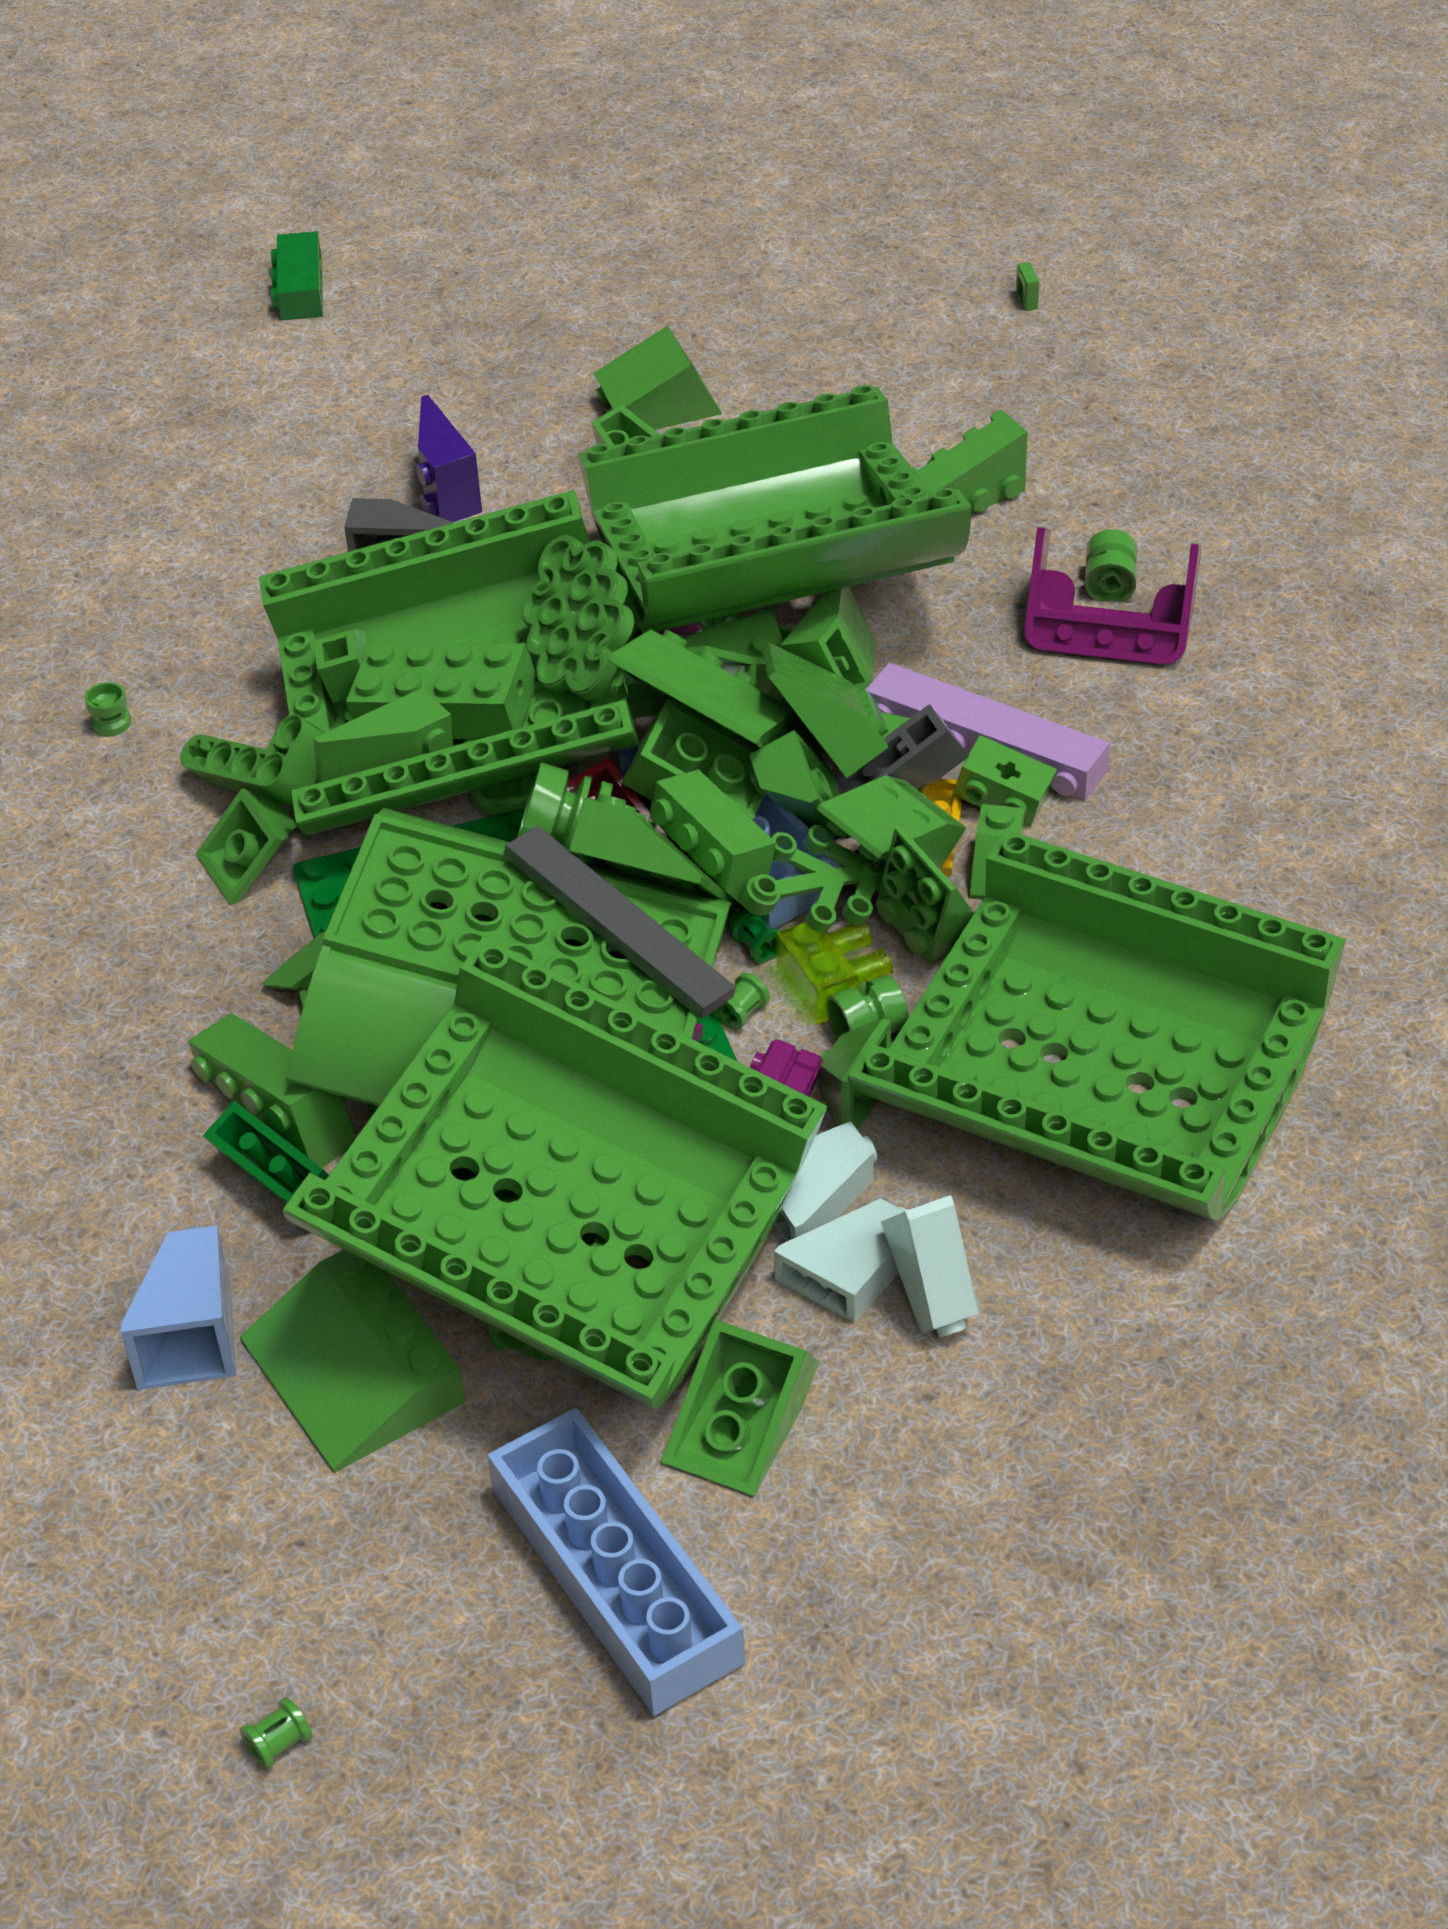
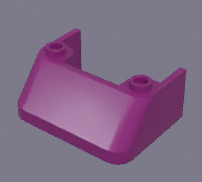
M1037 527L1025 621V636L1030 645L1039 650L1158 664L1174 663L1184 655L1195 604L1202 550L1201 545L1191 543L1186 585L1170 584L1161 588L1155 596L1153 612L1149 614L1074 605L1075 585L1072 579L1063 572L1046 570L1051 530Z

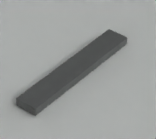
M536 826L505 845L504 857L700 1019L733 998L735 985L542 828Z

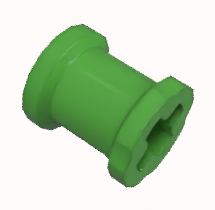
M747 972L741 973L735 979L734 985L736 988L733 998L712 1012L715 1017L719 1018L722 1024L735 1031L741 1029L746 1024L747 1017L756 1008L762 1009L770 1001V994L765 984L758 977Z
M287 1697L278 1702V1709L252 1726L246 1723L239 1729L248 1750L266 1770L274 1765L273 1758L299 1740L306 1743L313 1737L304 1715L296 1704Z

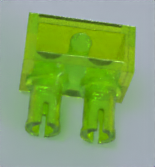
M806 922L776 932L777 969L817 1025L829 1021L826 1012L827 996L851 987L858 990L863 982L885 974H893L892 961L889 954H885L884 948H879L875 952L850 961L844 957L846 954L872 946L871 933L865 923L863 925L851 924L832 932L819 933V931L810 929Z

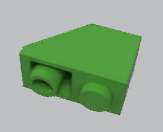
M353 629L314 641L317 671L333 703L347 699L367 650L363 629Z

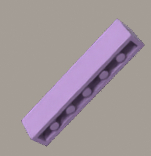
M890 662L867 687L868 692L879 705L878 709L881 713L911 718L930 704L954 733L968 755L979 735L1056 768L1057 771L1050 788L1062 796H1072L1086 801L1108 772L1109 742Z

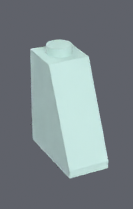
M851 1121L815 1136L794 1185L774 1222V1225L786 1242L837 1219L874 1181V1162L877 1161L876 1149L871 1139L866 1135L862 1137Z
M946 1196L881 1221L921 1332L924 1333L936 1329L939 1338L966 1329L967 1326L964 1319L979 1314L952 1196Z
M880 1198L779 1245L774 1251L775 1280L849 1321L856 1323L899 1273L881 1221L907 1211V1209L896 1207Z

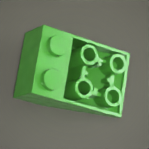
M849 587L825 592L782 642L780 647L852 682L858 691L863 687L867 689L873 679L876 640Z
M887 775L824 801L817 807V810L829 819L826 825L832 831L844 838L851 836L860 843L858 851L876 863H880L882 860L887 861L894 829L901 826L940 869L967 829L906 780Z
M901 826L896 827L876 906L882 919L892 924L904 937L906 945L911 952L920 955L931 965L950 953L974 912L957 888Z

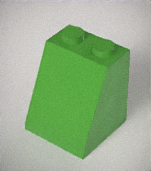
M668 325L594 372L600 384V387L595 389L604 406L608 408L607 412L622 404L654 430L722 414L700 374Z

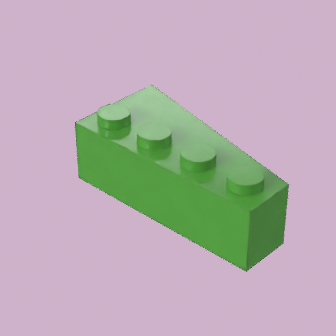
M228 1014L188 1040L194 1057L191 1060V1066L201 1081L204 1083L210 1081L231 1101H236L321 1168L344 1154L356 1139L342 1096L286 1081L292 1049L235 1014Z

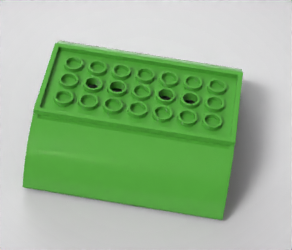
M857 386L851 392L840 395L821 394L809 402L800 404L797 402H786L778 405L777 409L769 411L750 410L741 413L737 418L729 420L710 419L703 422L702 426L688 429L674 427L666 430L662 435L653 437L634 436L627 439L626 443L613 446L598 444L590 447L586 452L578 453L584 485L599 540L611 547L617 555L615 572L623 576L627 581L628 592L625 602L634 614V619L642 634L649 630L661 631L955 562V556L960 555L965 550L969 540L971 504L959 489L942 488L932 493L929 491L893 444L888 399L877 386Z
M575 490L259 576L263 607L278 639L289 715L297 714L324 733L353 720L346 700L336 703L332 702L316 665L314 641L353 629H363L367 648L370 642L526 643L527 646V638L531 627L524 623L521 609L528 591L540 580L538 563L545 547L552 540L562 535H570L583 544L590 542ZM530 655L536 671L538 659ZM617 668L612 684L603 695L594 700H587L588 710L467 743L465 739H453L452 747L320 783L316 779L313 785L291 790L296 824L303 834L310 836L372 819L374 814H378L383 808L402 811L534 775L537 773L540 763L560 768L637 747L640 745L638 730L624 672Z
M383 808L378 814H374L323 937L322 947L301 1013L286 1081L380 1106L453 1006L459 969L483 936L691 1039L693 1038L698 1016L628 958L618 959L612 957L609 952L618 951L507 860L504 857L505 845L510 842ZM585 863L713 967L727 923L731 902ZM432 902H440L449 908L439 910L429 905ZM478 914H483L491 917L493 921L482 922L474 917ZM566 939H575L580 941L583 946H570L564 941Z
M1004 829L986 857L985 897L891 1047L886 1049L868 1043L850 1071L848 1079L853 1089L865 1096L1213 1221L1220 1220L1230 1211L1234 1204H1237L1303 1077L1305 1066L1313 1049L1332 994L1346 939ZM1067 975L1065 984L1058 983L1061 976ZM1006 1040H1017L1023 1045L1010 1049L1002 1046L1001 1043ZM1049 1054H1057L1064 1057L1065 1060L1049 1063L1043 1057ZM1132 1084H1144L1151 1090L1135 1093L1128 1087ZM1183 1098L1192 1101L1195 1105L1187 1108H1178L1171 1102L1175 1099Z
M483 936L459 969L453 1006L328 1178L323 1180L309 1173L283 1208V1214L288 1221L627 1396L653 1409H657L669 1398L675 1388L682 1383L704 1346L714 1319H720L764 1245L808 1155L828 1106ZM464 1167L472 1170L476 1177L463 1181L455 1178L451 1171ZM501 1189H508L514 1191L520 1199L506 1203L496 1198L494 1193ZM586 1233H596L605 1239L606 1244L592 1247L584 1243L581 1236ZM630 1255H639L644 1257L650 1266L644 1269H635L626 1263L625 1258Z

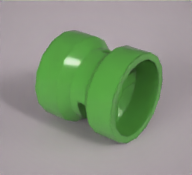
M103 682L87 690L85 704L88 712L91 714L90 725L94 733L110 737L119 735L130 727L131 715L126 707V693L121 685L114 682Z

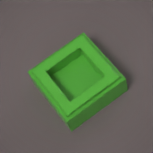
M1030 262L1019 263L1016 268V295L1026 311L1038 309L1039 280Z

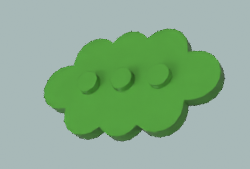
M562 535L552 540L540 556L538 563L540 580L528 591L521 609L524 623L531 627L527 638V649L531 656L538 659L536 671L539 683L555 693L565 692L569 689L585 700L598 698L612 684L617 667L609 662L608 659L614 651L621 648L627 642L634 625V614L629 607L624 605L628 592L627 581L623 576L615 572L617 555L611 547L598 540L583 544L570 535Z

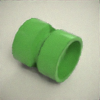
M1107 529L1093 535L1087 543L1085 588L1088 595L1096 601L1123 602L1131 597L1136 589L1137 545L1128 533L1117 529Z
M888 974L863 982L859 991L851 987L829 995L826 999L828 1020L837 1038L844 1033L881 1018L891 1021L892 1035L899 1032L909 1018L904 996L898 984Z

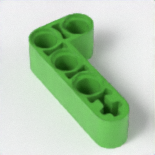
M291 714L281 721L267 749L199 734L187 741L182 749L180 762L182 766L214 786L237 792L244 788L269 797L274 801L293 805L291 790L313 785L317 779L313 738L324 732L301 716Z

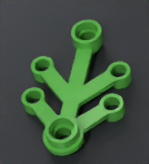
M821 825L812 826L803 840L804 847L814 855H825L844 865V867L835 868L797 849V843L791 835L778 832L772 837L776 842L773 860L780 863L786 862L808 874L775 880L769 875L761 874L752 877L741 893L743 906L749 912L763 916L773 911L780 898L821 890L817 902L813 904L806 915V924L814 932L826 933L836 920L834 907L842 886L855 884L857 886L855 893L848 899L842 913L849 923L863 925L873 911L870 900L873 893L878 892L880 889L886 861L882 860L880 863H876L861 853H856L833 842V835L826 827Z

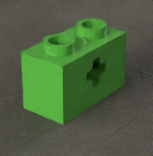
M979 735L969 753V757L962 765L952 795L980 808L982 804L1025 808L1024 826L1031 827L1049 793L1057 769Z

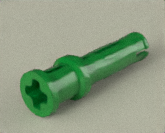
M738 901L736 908L730 907L727 919L730 935L736 942L744 943L750 949V955L758 964H764L782 954L786 947V936L778 928H771L765 922V915H753Z

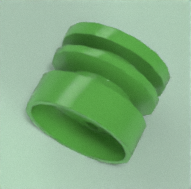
M540 763L517 838L539 826L569 850L583 799L587 798L598 801L600 794L611 796L613 784L601 781L595 799L588 797L591 777L584 776L576 792L572 793L567 791L568 770ZM579 856L577 857V858H579L582 862L588 863L587 861H585L584 859L580 858Z

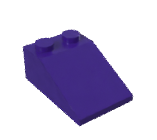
M422 396L418 438L420 464L416 465V472L420 483L423 485L424 495L420 496L423 511L451 522L482 513L476 453L430 396Z

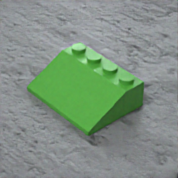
M667 629L663 635L653 630L647 631L614 651L608 659L609 662L633 680L665 698L670 697L758 749L795 730L801 720L780 692L774 690L771 696L756 689L760 683L758 680L740 670H737L734 676L722 670L721 666L724 662L703 649L697 656L685 649L688 641Z
M769 642L762 646L768 677L846 778L850 777L888 748L884 734L889 730L885 726V721L881 716L882 713L878 709L879 705L865 687L858 691L852 682Z
M600 794L598 801L587 798L583 799L569 851L592 865L731 902L730 907L736 908L737 900L728 894L671 840L656 830L655 822L647 820V816L637 813L636 808L626 805L625 800Z
M344 1249L320 1261L240 1336V1340L333 1473L466 1402L460 1367L388 1272Z

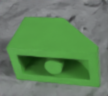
M981 805L975 840L970 898L983 900L985 897L986 857L1004 829L1021 835L1024 834L1025 808Z

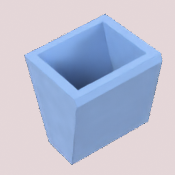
M217 1225L193 1227L187 1230L167 1233L121 1323V1334L137 1390L236 1376L231 1282Z

